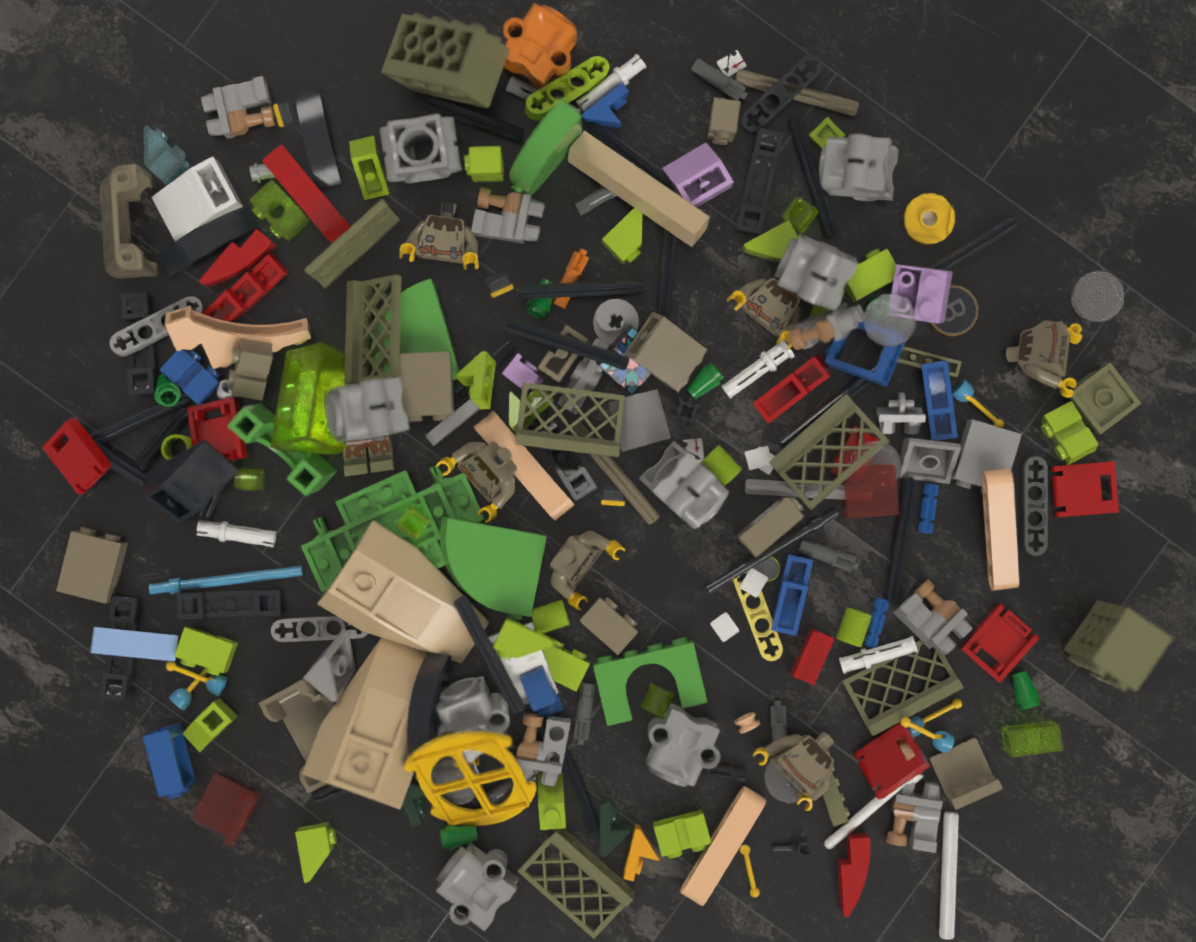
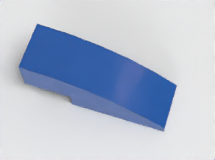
M948 361L921 364L932 441L956 439L958 435Z
M787 551L774 609L772 631L797 636L808 591V581L813 564L812 557Z

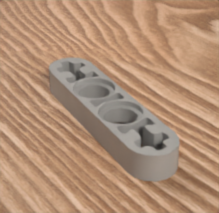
M186 297L112 335L109 343L110 348L118 356H128L169 335L166 327L161 323L166 313L178 308L187 307L189 303H192L193 306H199L195 310L202 314L204 312L203 305L196 297ZM142 326L152 328L153 333L150 338L142 339L139 337L138 331ZM131 332H133L134 337L139 342L136 345L133 340L128 342L125 350L115 347L119 344L118 340L120 338L124 341L131 339L129 335Z
M338 616L283 618L273 623L271 635L278 642L334 640L339 634H330L327 629L328 623L333 620L339 622L341 625L340 633L346 630V623ZM294 622H298L296 628L298 637H294L295 632H288L285 634V637H282V633H277V628L281 627L282 623H284L286 628L295 627ZM305 622H311L315 625L316 631L314 635L306 636L302 632V626ZM358 629L348 630L350 639L363 638L369 634L363 631L358 633Z

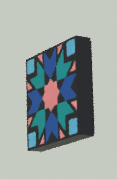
M629 324L607 350L624 355L639 332ZM631 359L626 370L596 362L604 372L630 395H633L650 375L649 372Z

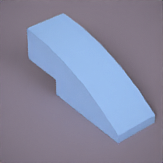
M94 627L90 653L175 661L176 657L174 656L177 650L178 636Z

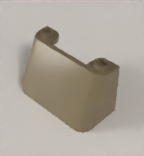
M137 164L116 167L102 180L99 188L104 267L106 272L115 278L158 276V263L147 260L144 256V251L131 244L128 202L141 201L140 195L142 191L146 188H153L152 175Z
M303 678L261 701L259 705L264 716L270 721L277 722L283 719L304 760L307 762L319 728L336 702L328 699ZM305 765L301 767L299 778L307 793L328 784L302 775Z

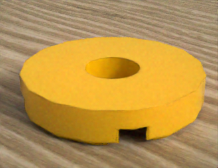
M934 193L922 194L914 198L906 207L903 215L904 228L908 236L915 242L924 245L936 244L944 240L952 232L955 224V212L943 196ZM931 212L935 215L936 222L934 225L927 226L923 223L922 216L924 213Z

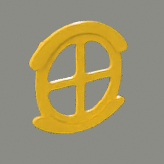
M468 731L441 736L419 747L404 763V770L406 772L416 771L420 787L433 805L431 807V814L447 821L450 826L458 824L483 826L506 821L529 807L537 787L534 781H526L518 761L506 748L511 745V737L499 733ZM473 750L486 753L498 759L504 764V767L476 774L472 771L462 752ZM452 756L464 777L435 784L431 777L434 765L442 757ZM508 777L512 778L513 789L509 797L500 804H492L481 784ZM470 787L482 808L467 809L459 807L447 801L441 794Z

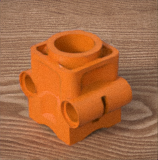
M533 3L523 20L511 18L505 23L503 27L506 41L505 46L509 48L503 66L505 69L513 74L525 76L530 80L533 87L538 89L543 88L571 70L570 52L577 42V31L574 24L565 16L548 6H539ZM515 34L521 35V36L518 37V38H513V37H512V36L515 35ZM557 62H563V63H565V64L562 65V66H556V65H554V64L557 63Z

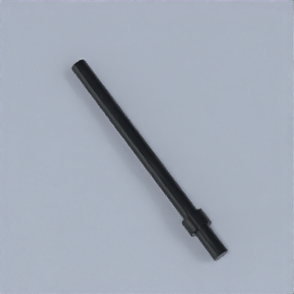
M833 507L818 517L815 515L806 521L807 524L770 545L757 557H750L704 585L706 591L711 594L812 532L815 534L822 530L823 525L839 516L837 510Z

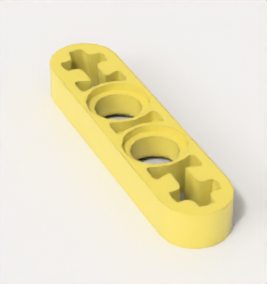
M735 578L733 583L759 653L768 661H776L782 655L783 648L778 633L771 630L773 620L763 593L761 591L758 595L760 604L757 608L751 609L747 607L746 598L751 594L747 592L742 594L740 588L742 581L738 582L737 578ZM759 618H765L769 622V628L762 633L755 629V622ZM772 632L774 637H769V640L773 646L777 645L778 647L774 650L775 655L773 656L769 653H764V650L767 649L766 641L764 639L761 642L759 641V637H767Z

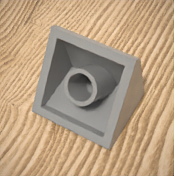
M658 389L625 397L619 442L622 452L671 438ZM618 400L609 402L612 415L617 412Z
M904 438L899 478L950 484L961 450V444Z
M343 630L304 676L305 680L334 702H337L357 673L348 630Z

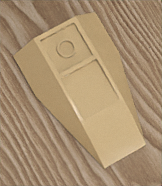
M372 520L360 538L356 549L334 582H331L318 602V605L363 632L431 654L452 656L451 660L458 663L464 661L475 645L453 605L454 600L464 595L416 546ZM470 602L485 630L489 620Z
M381 637L322 722L302 775L401 809L414 771L406 772L404 770V763L409 757L407 746L409 705L417 673L427 653Z

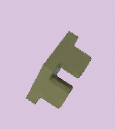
M1111 362L1105 364L1099 370L1089 373L1077 382L1076 387L1072 389L1074 394L1070 397L1081 415L1084 425H1090L1097 435H1101L1142 404Z

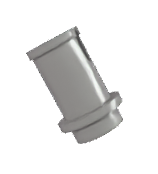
M256 162L254 166H250L252 181L261 183V180L276 178L265 164L258 165Z

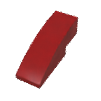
M256 229L241 248L232 242L199 282L207 287H211L238 277L257 265L277 245Z
M816 354L752 404L766 422L770 423L833 373L819 355Z
M849 833L846 836L848 859H838L840 910L844 917L850 916L865 884L870 860V837L867 833Z

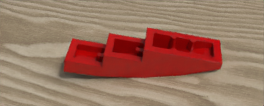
M282 144L262 159V162L331 244L351 228Z
M272 253L267 254L252 271L246 272L230 289L225 290L202 314L235 323L289 272Z

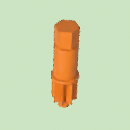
M580 248L579 253L574 251L560 283L578 282L589 259L586 257V250ZM570 297L553 298L552 303L565 309Z

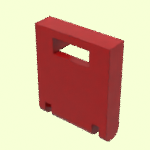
M231 397L187 408L192 446L202 440H206L230 461L247 457L245 441L228 427L241 411L238 398ZM221 408V414L227 415L206 420L205 412Z
M76 417L66 421L42 447L69 484L80 495L91 488L111 467L110 461ZM65 435L69 439L67 443L65 440L60 441Z
M1115 461L1051 466V472L1062 471V476L1051 477L1054 507H1065V511L1055 512V517L1119 512ZM1100 475L1109 476L1111 500H1102Z
M1002 603L995 606L959 647L999 683L1039 639V636L1035 633L1028 639H1025L1032 630L1010 610H1006L999 616L1005 608ZM981 648L997 661L992 669L975 655Z
M900 722L854 754L855 759L860 761L859 766L872 790L876 791L877 799L887 797L930 767L909 727H903ZM907 741L915 756L907 760L898 742L903 744Z

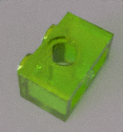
M272 179L249 199L254 205L251 210L261 220L266 218L272 224L269 229L278 239L283 236V238L289 241L311 221ZM277 206H283L284 213L280 218H274L272 214Z
M1053 721L1001 727L1004 752L1010 757L1063 751L1060 725Z

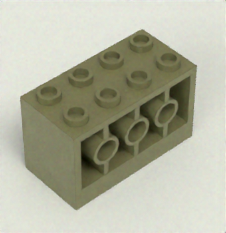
M414 13L413 16L402 14L381 73L413 92L489 108L509 48L501 43V38L487 34L486 28L479 24L471 23V26H467L458 20H452L449 23L437 16L428 19L419 13Z
M1097 600L1063 651L1070 655L1068 660L1079 667H1083L1086 670L1089 669V674L1099 681H1103L1108 685L1111 684L1123 691H1126L1127 688L1137 691L1173 638L1131 609Z

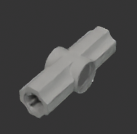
M598 338L592 344L604 349L610 347L609 344ZM584 358L583 361L581 360L570 378L571 382L567 388L593 391L603 374V370L596 364L597 361ZM564 393L558 402V405L561 407L570 402ZM569 394L572 399L578 396L574 394ZM582 396L575 402L579 408H581L587 396ZM573 405L566 409L575 415L578 413Z

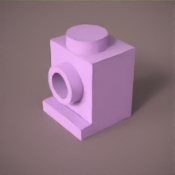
M520 354L515 356L502 373L521 389L523 382L540 385L543 382V379L536 374L538 369L527 360L524 364L520 362L523 359Z

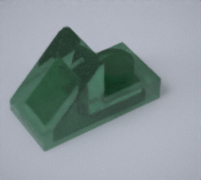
M411 779L402 803L412 828L421 825L424 821L423 816L426 815L422 802H417L416 798L425 794L419 782Z
M600 800L601 857H606L631 832V826L629 825L611 826V823H616L615 808H610V800Z

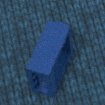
M865 321L858 323V329L887 338L874 372L838 360L848 335L838 341L834 338L833 343L826 349L825 363L834 369L885 387L888 386L906 342V339L900 333Z
M181 723L155 729L143 736L158 796L167 795L168 799H172L190 790L189 786L195 783L196 779Z

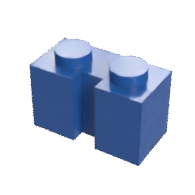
M194 349L176 351L161 367L160 371L177 384L195 403L199 405L205 404L217 391L221 382L219 379L221 374L216 369H213L211 365L206 367L201 363L200 359L202 357Z

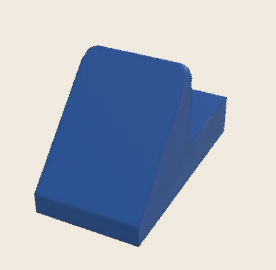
M622 83L582 114L584 123H597L600 126L621 128V122L611 110L613 108L618 110L627 103L628 89Z
M543 666L519 676L533 711L548 717V715L564 710L563 703Z

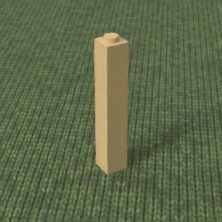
M586 131L579 138L575 139L568 148L569 163L692 247L707 229L710 219L708 215Z

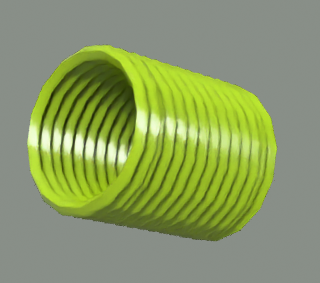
M177 434L165 438L161 446L164 458L169 460L174 457L171 448L175 440L181 438L188 449L192 447L191 438Z
M718 445L701 461V464L725 486L742 470V467L725 452L726 450L721 445Z
M562 600L532 609L531 615L535 629L542 634L570 625Z
M846 607L836 639L862 647L872 616Z

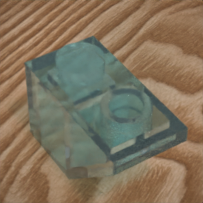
M146 125L143 129L145 166L163 183L169 185L190 166L185 160L187 154L177 145L172 148L166 142L169 137L158 127L153 130Z

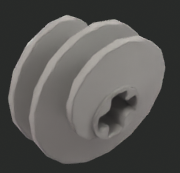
M611 299L602 303L593 318L595 334L600 340L609 345L617 339L629 324L636 330H638L639 326L636 310L627 301L621 299ZM615 316L616 319L619 317L622 319L620 322L621 328L616 329L615 326L613 328L609 326L612 321L611 317Z

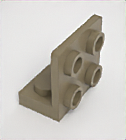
M971 738L952 747L947 753L940 752L929 758L945 796L955 810L1003 789L999 779L993 776L976 738Z

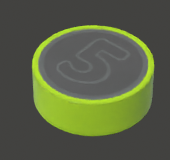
M773 557L754 567L755 570L768 577L767 581L776 579L780 573V565Z

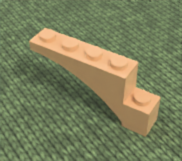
M190 305L166 313L165 319L166 329L176 350H190L202 344L213 369L218 367L225 368L233 364L234 348H239L241 339L272 344V352H277L283 347L292 344L299 345L311 339V328L307 318L272 325L240 324L201 314L192 310Z

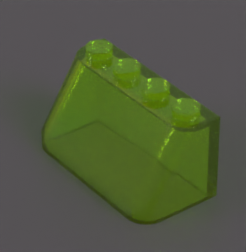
M322 342L286 352L270 447L281 452L328 455L341 453L344 450L346 441L338 443L335 441V438L330 433L325 412V400L329 390L340 386L354 385L345 383L344 353Z

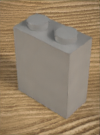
M973 419L967 420L960 442L961 450L951 479L956 480V485L963 488L971 489L972 485L980 487V493H983L982 472L1010 468L1011 470L1022 434Z

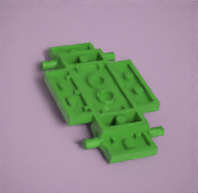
M434 466L429 468L435 483L430 488L417 493L407 470L336 501L346 525L336 530L328 531L323 517L315 519L312 522L319 535L312 541L301 545L321 592L326 591L331 582H334L356 549L360 538L372 520L416 546L437 568L444 566L445 563L439 543L442 516L472 522H480L486 519L484 514L478 516V511L481 507L468 478L463 473L453 478H444L440 467Z

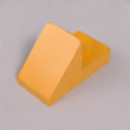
M638 824L634 826L623 872V878L634 881L635 874L640 875L643 859H639L640 856L657 861L660 860L654 846Z

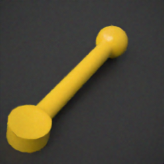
M743 844L740 846V852L744 855L751 885L750 895L757 897L760 891L756 887L749 858L750 848L747 844Z

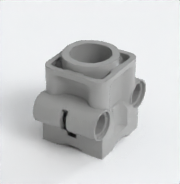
M440 114L416 119L388 122V126L380 128L383 153L386 154L384 162L387 181L423 182L447 178L451 173L462 170L459 149L455 145L457 136L453 117L441 118ZM429 142L434 144L432 154L427 159L414 161L409 158L412 147L417 143Z
M860 134L849 135V138L828 137L827 145L824 146L820 158V184L831 196H847L862 201H893L894 186L892 175L897 164L899 150L892 145L890 138H872Z
M799 234L797 239L791 238L775 276L779 278V286L798 294L799 297L806 301L821 305L835 312L841 301L842 289L845 283L852 277L858 262H856L857 258L821 241L818 242Z
M401 378L371 380L329 390L325 400V412L330 433L335 438V441L338 443L363 440L409 430L407 415L403 410L401 402L403 392Z
M674 441L664 451L660 461L647 469L639 478L693 529L698 528L701 524L711 519L721 508L724 499L729 494V491L709 470Z
M484 677L459 680L440 692L438 705L436 706L439 714L437 738L468 731L492 732L507 736V727L509 726L508 706L501 693H490ZM468 750L462 753L467 762L470 763L483 752Z
M670 702L664 718L656 717L648 723L649 740L652 743L646 758L649 771L679 786L687 787V784L695 786L702 768H713L719 763L720 754L715 744L720 729L717 727L718 724L705 717H693L682 707ZM657 728H664L666 730L662 736H656L653 732ZM703 750H713L711 755L707 757L701 756Z
M469 843L466 848L460 846L436 878V881L439 882L436 892L452 903L450 917L454 923L464 925L472 921L485 931L493 921L497 908L507 902L517 890L516 883L519 881V878L507 869L508 858L504 851L494 849L486 855L475 845ZM490 864H497L500 868H493ZM459 905H464L467 909H463Z

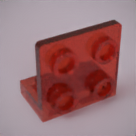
M895 464L861 466L844 481L846 508H843V518L899 515Z
M216 773L213 775L192 819L224 835L225 838L222 843L232 847L239 840L261 795Z

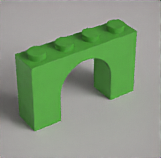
M262 403L243 407L228 425L247 444L252 442L262 443L283 458L293 470L287 477V480L305 496L322 490L337 472L333 466L308 444H305L296 433Z
M687 637L672 640L673 645L663 647L662 643L647 646V651L638 653L637 649H631L622 652L623 656L613 658L612 655H606L597 658L598 662L593 663L607 726L632 720L626 694V683L630 674L636 668L645 664H659L673 674L682 708L707 703L693 641H687Z

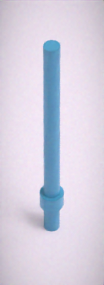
M294 566L188 580L175 578L169 579V582L149 584L150 594L165 592L177 594L182 593L183 590L303 576V567Z

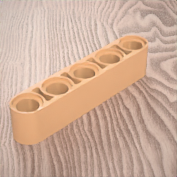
M491 411L474 426L475 430L487 444L496 442L500 448L505 447L510 450L511 460L517 466V471L514 475L554 521H557L575 505L526 447L514 444L515 435L494 411Z
M1010 468L983 471L982 492L989 585L992 591L1018 588L1019 569L1012 472Z
M746 786L740 789L710 838L712 844H708L707 848L703 850L680 889L681 894L701 906L707 902L764 808L766 798Z

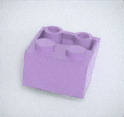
M707 143L702 144L662 168L676 194L696 208L731 188L734 183L720 158Z
M896 264L888 316L938 324L944 323L953 271Z

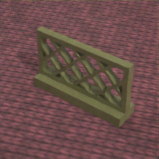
M383 199L380 200L304 270L326 289L396 226L400 219Z
M392 275L361 282L356 280L347 281L345 383L360 384L371 380L399 378L401 276ZM392 283V292L388 297L385 291L389 284ZM382 298L385 303L379 311L376 305ZM390 309L391 318L387 322L384 317ZM372 312H373V314L376 316L375 319L373 320V322H372ZM381 323L384 329L380 336H378L375 331ZM388 335H390L391 343L387 348L384 342ZM372 339H373V340L375 341V343H374L373 347L371 348V346H372ZM380 349L383 352V356L378 362L375 356ZM388 360L390 362V374H387L383 369ZM371 364H372L373 367H374V370L372 371V373H371Z
M523 382L514 444L619 457L625 396ZM528 389L538 390L544 397L534 407L526 399ZM544 391H550L552 393L547 396L544 393ZM557 392L564 393L570 401L559 411L550 400ZM569 394H574L578 396L572 399ZM582 396H589L595 406L584 414L575 402ZM594 397L604 398V399H602V400L598 403ZM608 399L618 400L617 412L609 417L600 405ZM547 401L555 411V414L544 422L535 410ZM526 405L530 409L527 413H525ZM570 405H573L581 417L569 425L561 415V412ZM598 408L606 420L594 428L586 416ZM530 413H533L541 423L533 431L523 429L524 418ZM556 416L567 427L559 434L552 433L546 425ZM614 417H616V423H615V424H614L613 421H612V419H613ZM582 419L592 430L585 437H579L572 429ZM608 422L615 430L613 441L604 440L597 432ZM544 427L547 432H539L538 430ZM569 430L573 436L563 434ZM595 434L598 439L589 438V437H590L591 435Z
M845 394L769 463L812 510L882 449L889 440L856 406L853 400ZM854 413L861 418L860 429L846 428L847 419ZM865 423L870 429H864ZM832 432L842 433L841 446L827 445L828 436ZM846 433H860L859 446H845ZM864 433L876 434L879 437L880 441L873 447H863ZM812 450H822L821 463H808V454ZM827 450H840L839 464L826 463ZM844 451H858V460L854 464H844ZM793 467H803L802 480H791L786 473ZM807 467H821L820 481L806 480ZM825 468H839L838 478L834 481H824ZM795 484H801V490ZM806 485H819V494L810 501L805 496Z
M919 640L915 643L918 652L915 655H905L914 658L910 672L895 668L898 660L897 657L874 664L871 668L865 669L842 681L871 736L897 724L903 717H910L964 688L960 680L957 679L945 655L933 647L935 652L932 660L918 656L921 645L925 643ZM937 655L942 663L936 662ZM917 659L931 663L927 677L913 673ZM894 660L892 667L885 665ZM934 665L944 667L949 678L941 682L930 679ZM879 667L891 670L887 684L873 680L875 670ZM894 671L909 675L905 690L890 685ZM872 672V673H871V676H870V679L865 678V677H862V676H864V675H866V674ZM912 677L926 681L923 692L917 694L908 691ZM857 679L868 681L865 696L854 693L849 683ZM929 682H932V683H935V684H936V685H934V686L928 688ZM872 683L886 687L882 701L868 697ZM889 688L903 692L900 704L895 706L885 703ZM907 694L913 695V697L905 701ZM858 698L864 699V700H863V703H862V706H861V704H860ZM867 700L881 704L879 714L870 720L864 711ZM884 706L891 707L889 710L883 712Z
M566 828L554 829L551 835L518 870L525 879L593 939L625 906L627 907L633 901L636 891ZM552 843L559 849L560 858H546L545 849ZM546 863H560L561 875L547 876ZM564 863H575L579 868V875H565ZM531 864H542L543 876H534L527 868ZM562 880V892L553 893L548 889V881ZM565 880H579L580 892H566ZM583 880H594L598 884V892H584ZM581 897V909H571L567 906V898ZM585 897H599V909H585ZM602 897H613L619 904L614 909H603ZM600 914V924L593 929L586 922V915Z

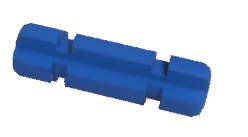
M936 484L924 485L923 494H925V498H922L920 512L922 520L921 522L919 521L918 531L921 533L931 534L933 532L934 523H932V519H935L937 505L935 497L938 496L939 486Z
M882 598L875 599L873 605L875 610L871 612L872 620H870L871 622H869L870 624L867 629L868 635L865 634L866 636L863 641L864 645L872 648L878 646L880 639L878 635H881L886 617L884 613L889 607V602Z

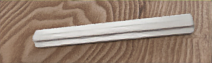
M945 812L943 820L939 935L942 939L946 940L954 938L959 823V815L956 812Z

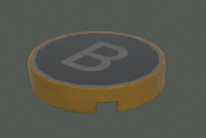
M950 285L944 323L929 322V324L936 332L947 336H957L966 333L974 326L978 318L976 298L969 290L961 286Z

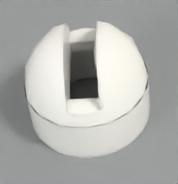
M222 380L217 388L218 398L220 400L231 397L236 398V396L231 395V385H227V380Z

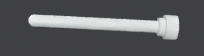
M920 773L907 783L909 785L913 782L917 783L924 776ZM907 783L883 799L875 797L849 822H846L825 840V847L832 849Z

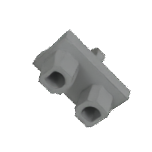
M898 392L897 400H888V407H875V415L879 421L880 431L883 434L895 433V422H904L903 430L905 433L918 434L921 422H925L926 415L923 414L922 408L914 407V400H905L904 392Z

